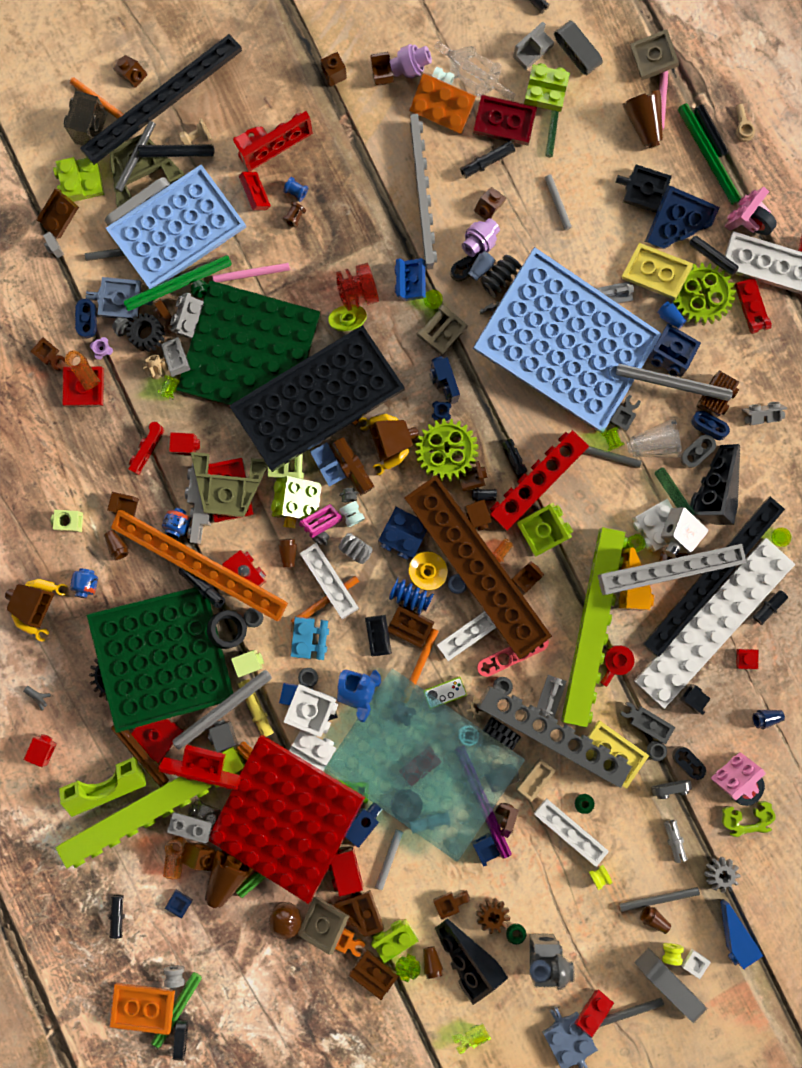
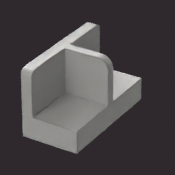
M544 22L540 23L515 46L513 58L525 70L554 45V41L544 32L546 25Z

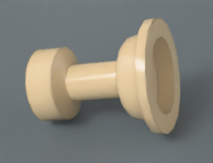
M202 118L199 119L196 130L189 134L185 131L179 134L184 145H192L191 141L199 137L212 140L211 134Z

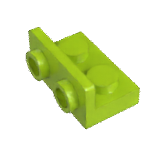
M406 919L395 921L391 924L389 930L376 933L373 936L374 939L371 945L377 950L384 963L419 942Z

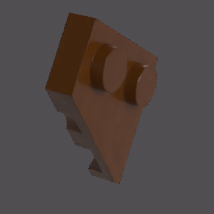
M371 890L333 904L335 908L349 916L348 921L356 926L357 930L364 937L382 932L385 929Z

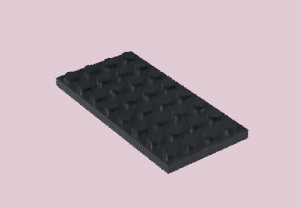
M362 325L231 404L230 408L271 472H274L405 390V387Z

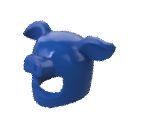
M345 669L339 676L337 701L356 708L357 719L362 723L366 721L370 714L371 708L369 703L373 699L375 688L381 684L380 674L377 670H373L371 675L368 676Z

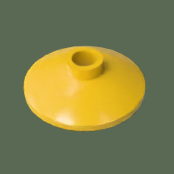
M422 552L416 555L410 562L409 577L413 584L420 589L427 591L435 590L446 581L448 575L447 565L438 554ZM424 570H429L430 575L426 576Z

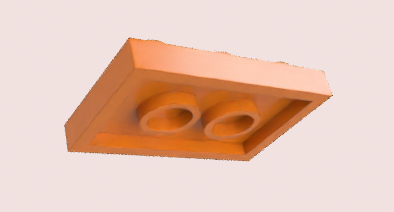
M423 73L409 111L462 134L477 96Z
M122 983L115 984L110 1028L170 1034L175 990Z

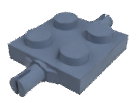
M102 277L101 287L98 292L87 291L86 299L97 300V315L99 317H122L128 320H134L133 317H136L138 319L140 307L127 311L123 301L141 293L142 282L139 280ZM151 301V302H149V303H146V304H144V305H151V306H152V305H153V303H152L153 301Z
M554 1007V1010L551 1009L550 1013L555 1022L551 1027L542 1032L560 1068H570L573 1065H578L579 1068H588L584 1060L598 1050L592 1038L574 1024L579 1013L576 1011L570 1016L562 1017L558 1007Z

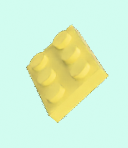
M639 243L622 275V279L676 300L693 267V263Z
M599 720L587 737L593 740V745L599 747L601 744L610 749L609 754L616 757L619 754L628 760L627 764L632 766L622 785L627 789L649 755ZM590 749L586 752V759H592L594 751ZM610 759L606 760L603 764L605 770L611 767Z

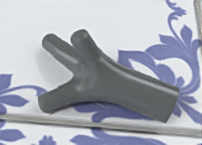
M27 686L23 691L36 701L41 711L47 706L43 698L51 697L50 693H39L30 686Z

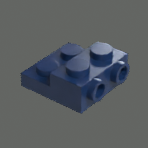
M667 324L648 359L651 360L653 366L663 367L668 370L670 376L681 378L689 368L701 342L674 326Z
M440 356L432 359L429 373L432 384H436L437 389L444 387L443 394L445 399L449 400L451 404L457 403L460 392L448 357L443 358Z
M395 507L378 542L381 543L380 547L391 551V549L398 551V556L406 560L409 557L413 559L427 530L418 517Z

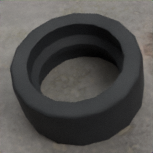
M226 610L219 612L207 624L208 639L218 648L229 649L236 647L246 637V622L235 611ZM221 619H231L237 625L238 633L232 641H223L217 636L216 625Z

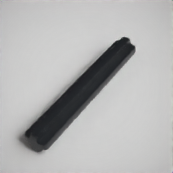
M212 144L138 145L137 147L139 157L214 156L215 153Z

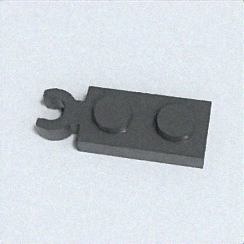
M625 703L630 707V712L620 711V714L627 718L632 717L630 724L664 744L668 742L676 728L675 726L639 706L638 710H635V706L632 703Z

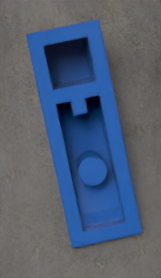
M723 899L720 902L726 947L730 952L728 957L735 966L738 964L744 970L762 958L763 954L731 905Z

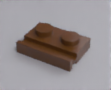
M54 189L36 221L43 224L42 226L51 232L55 238H61L79 206L66 195H63L61 190Z
M399 604L388 626V632L422 649L435 622Z
M366 949L352 971H350L349 976L378 999L382 1000L399 977V974Z

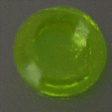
M429 290L426 292L424 303L430 309H437L443 303V296L438 290Z
M781 527L772 532L771 539L776 546L785 547L790 544L792 535L788 529Z

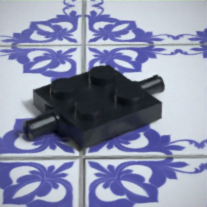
M635 164L629 178L618 175L615 183L626 186L624 203L657 213L672 176Z

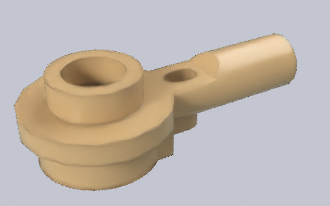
M739 104L736 106L739 120L736 136L740 141L747 142L754 137L755 128L751 121L746 119L743 104Z

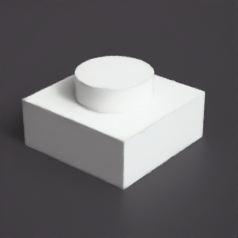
M691 949L681 966L698 979H701L711 962Z

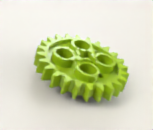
M701 263L700 267L697 268L693 264L692 270L676 300L673 301L674 305H678L677 309L679 312H683L682 316H688V323L695 319V325L698 324L699 320L702 321L703 326H705L707 320L713 324L715 318L720 321L722 315L726 316L727 310H731L733 306L731 303L735 301V298L732 296L736 290L731 289L734 283H728L731 276L724 277V270L718 272L719 266L712 269V265L709 263L708 267L705 268L704 264ZM705 280H711L714 285L706 284ZM691 285L695 290L690 291L686 286ZM716 297L720 302L714 303L711 298ZM698 303L701 308L697 309L692 304Z
M443 419L442 424H439L436 420L434 427L428 424L429 431L423 429L424 437L418 436V440L421 443L415 444L416 448L420 449L415 451V454L420 456L417 458V462L422 463L421 469L427 468L426 475L433 473V477L439 475L441 481L448 477L450 482L452 476L459 480L460 473L466 476L465 469L471 471L472 466L470 463L476 464V460L473 457H478V452L474 451L479 449L478 444H474L477 441V437H471L473 431L467 432L468 425L461 427V421H458L456 425L453 424V419L449 423H446V420ZM456 436L459 437L461 440L457 443H453L451 441V438ZM434 439L441 440V443L438 445H434L431 442ZM446 447H449L448 453H445ZM455 455H460L463 457V459L459 462H456L453 460V457ZM436 457L443 458V461L439 464L433 462Z

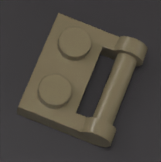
M441 304L437 309L438 312L416 334L443 356L468 325ZM443 316L448 318L433 337L428 335Z

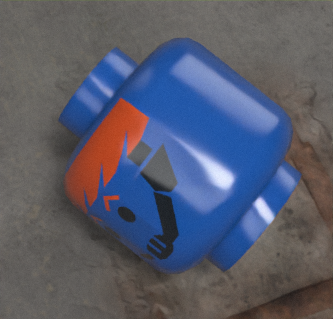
M175 508V510H169L166 512L163 520L162 529L166 535L179 538L186 534L191 519L183 509Z
M80 568L79 571L73 573L70 590L75 593L76 597L87 599L88 595L95 594L98 583L95 571Z

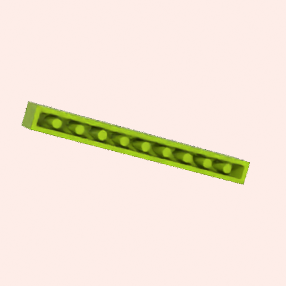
M605 527L600 528L598 531L561 721L564 723L587 727L588 723L591 724L593 712H591V706L596 702L597 692L594 691L601 677V673L598 670L599 665H602L605 654L602 653L603 645H606L608 641L607 626H610L612 621L610 609L611 606L614 607L616 601L614 593L602 595L598 575L618 571L622 567L624 557L621 556L622 549H625L627 545L626 532Z
M233 746L222 752L226 754L223 771L240 775L246 763L242 755L236 750L237 746ZM179 776L55 848L66 869L72 865L75 869L84 864V859L91 855L93 859L103 853L102 848L116 846L121 843L120 838L125 835L127 838L132 837L138 833L137 829L144 825L147 828L156 823L155 818L161 815L163 818L169 816L174 812L173 808L178 805L180 808H183L191 803L190 799L196 795L198 798L209 793L208 788L214 785L196 780H188Z

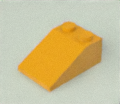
M635 548L623 550L622 556L624 560L621 570L642 566ZM650 585L620 591L619 609L644 611L651 610V606L654 605V594H652Z

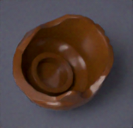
M284 902L274 907L269 918V928L275 937L287 940L294 937L300 930L301 917L296 905Z

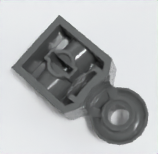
M530 934V966L537 960H543L548 963L551 969V975L547 981L539 983L532 979L534 987H557L559 991L565 988L569 982H574L573 962H568L563 957L562 946H560L559 940L556 939L554 934Z

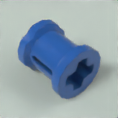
M290 177L284 186L283 192L286 194L290 193L297 198V201L301 202L305 198L309 187L299 184L295 181V178Z

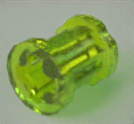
M164 375L163 378L165 380L161 390H158L157 393L173 400V394L180 380Z
M617 427L601 433L609 446V452L625 445L624 442H621Z
M634 534L627 538L625 549L635 548L636 552L644 549L646 541L642 535ZM636 539V543L639 544V546L634 547V544L631 543V541Z

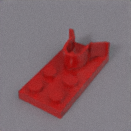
M307 111L295 114L290 121L279 124L270 133H267L264 127L258 126L234 137L233 142L239 150L238 157L248 172L254 170L312 135L311 119Z

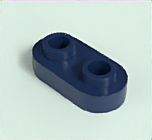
M81 299L75 306V329L82 338L86 339L96 334L97 309L91 300ZM86 308H90L88 313H84ZM89 326L90 330L85 332V327Z
M697 411L691 418V424L696 430L712 436L715 440H724L730 432L727 423L705 411Z

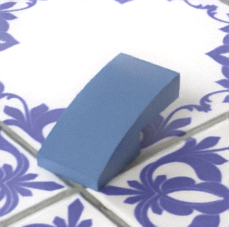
M327 442L310 451L328 486L346 478Z

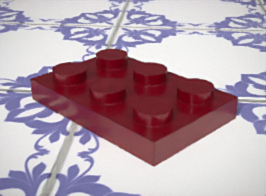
M481 94L473 134L528 146L537 107Z

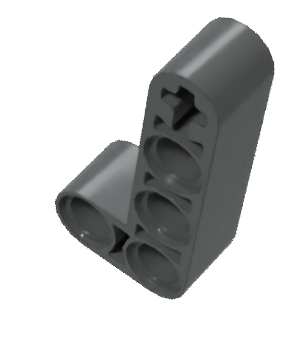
M649 948L634 962L644 975L692 1023H695L708 1009Z

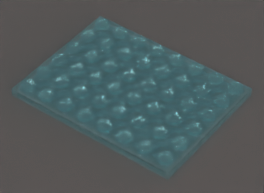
M392 668L369 703L371 711L366 721L362 723L357 719L327 766H325V769L458 862L525 759Z

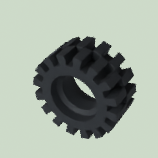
M145 313L144 316L138 314V319L133 317L134 322L130 321L128 323L131 326L126 329L129 332L126 333L129 338L128 340L143 352L144 350L150 352V348L154 351L156 350L155 345L160 347L161 343L159 341H164L165 339L162 336L165 335L164 327L153 315ZM145 327H151V334L145 339L140 338L141 331Z
M492 716L483 728V731L511 750L514 749L521 736Z

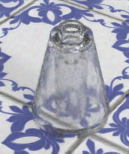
M676 419L669 420L630 437V442H627L628 453H633V457H683L679 430H676L675 425L677 424Z

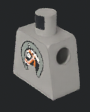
M685 507L671 508L661 533V538L669 544L665 554L672 558H675L678 553L692 552L708 532V529Z

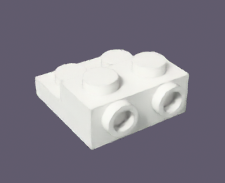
M668 499L632 518L635 530L638 533L641 532L645 547L648 550L651 549L652 552L668 544L661 538L671 508H673Z
M299 684L284 723L321 737L323 733L327 734L331 723L328 722L330 714L334 715L337 710L336 698Z
M300 730L289 751L324 771L336 748L333 746L334 742L324 737L321 740L314 734Z

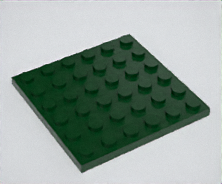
M210 280L208 284L210 287L207 288L208 293L205 294L203 306L186 357L190 370L181 373L176 390L230 406L309 357L321 311Z
M196 588L86 614L116 733L218 705L234 694L223 650L214 646L208 639L207 624L213 617L210 601L203 599Z

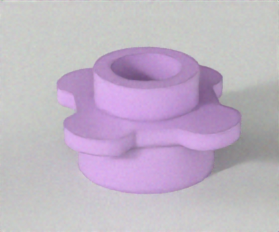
M105 337L95 340L90 344V348L94 351V356L98 360H101L105 355L113 353V349L109 347L108 339Z

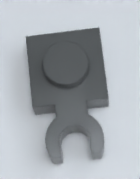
M631 395L625 399V407L619 405L609 422L624 432L629 429L637 415L632 411L638 408L641 402L638 400L635 405H631L629 402L632 397Z

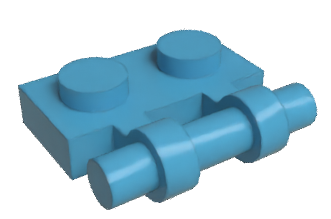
M295 617L290 656L310 659L311 651H316V659L324 660L328 647L326 646V638L329 635L328 620H321L320 627L314 626V618ZM313 633L319 634L318 644H312Z

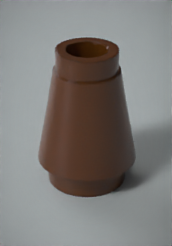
M115 530L104 534L110 557H113L114 560H120L129 554L128 546Z
M280 539L278 548L283 567H295L297 550L295 539Z
M647 906L643 909L640 919L644 925L664 934L670 931L671 923L655 907Z
M435 946L424 948V974H426L427 979L443 976L442 970L444 969Z

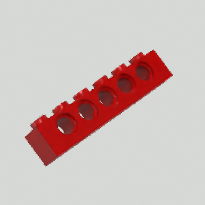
M573 430L569 434L565 432L558 439L560 443L556 447L552 445L544 453L547 457L542 462L538 459L530 467L533 471L529 475L524 474L517 481L519 485L515 489L511 487L503 495L505 499L501 504L497 501L490 508L492 511L490 517L505 532L590 447ZM560 448H568L570 455L568 457L562 456ZM553 461L556 464V470H548L546 463ZM534 475L542 477L543 482L541 485H536L533 482L532 478ZM520 489H526L529 492L527 499H522L519 496ZM513 503L516 508L515 512L508 513L505 510V505Z

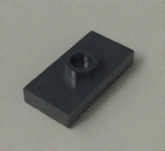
M386 614L366 617L371 657L392 654Z

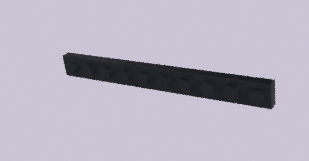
M228 34L80 148L82 153L95 165L146 126L149 121L154 120L242 52V47Z
M771 496L767 497L726 547L742 544L746 556L785 508ZM736 566L702 573L643 642V645L655 656L660 657Z

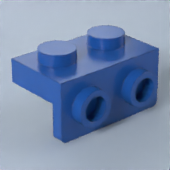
M400 258L396 259V266L394 268L396 296L404 301L426 298L425 260L422 258L408 261Z

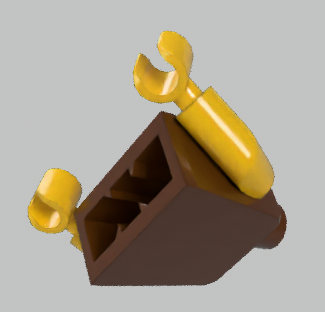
M388 414L373 416L369 420L365 417L359 419L360 423L367 422L366 426L360 427V429L363 431L370 429L379 460L383 462V464H375L373 466V469L377 466L382 468V471L376 475H382L385 469L389 470L400 464L409 454L408 449L413 446L412 440L417 439L419 436L416 427L408 429L405 420H398L397 417Z
M35 579L27 581L25 585H16L15 590L8 589L5 593V598L9 600L7 611L11 613L15 626L30 635L35 634L38 641H45L46 639L40 637V632L48 635L49 631L45 628L40 630L36 628H40L55 595L52 591H56L61 596H66V594L59 592L62 586L69 588L65 584L54 585V582Z

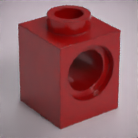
M170 432L169 452L171 454L191 456V452L199 451L200 439H197L194 433Z
M45 734L35 736L23 760L41 768L48 765L57 743L52 741V737Z

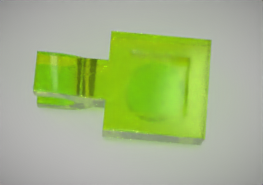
M484 1024L471 1027L465 1033L466 1036L462 1034L452 1036L455 1044L462 1041V1044L456 1047L459 1054L464 1053L471 1046L475 1048L491 1039Z

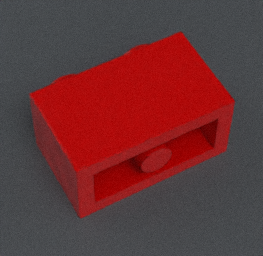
M354 847L337 851L329 866V871H333L335 879H332L334 891H338L339 897L362 891L364 885Z

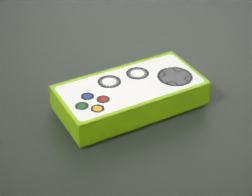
M460 676L423 690L430 709L467 696Z

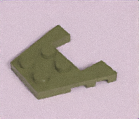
M141 135L122 143L110 153L117 208L132 198L126 185L162 168L169 183L172 184L185 175L168 157H139L123 191H117L115 186ZM150 139L146 143V145H155Z
M191 452L204 513L245 517L268 467L264 459L251 458L249 478L208 474L210 454Z

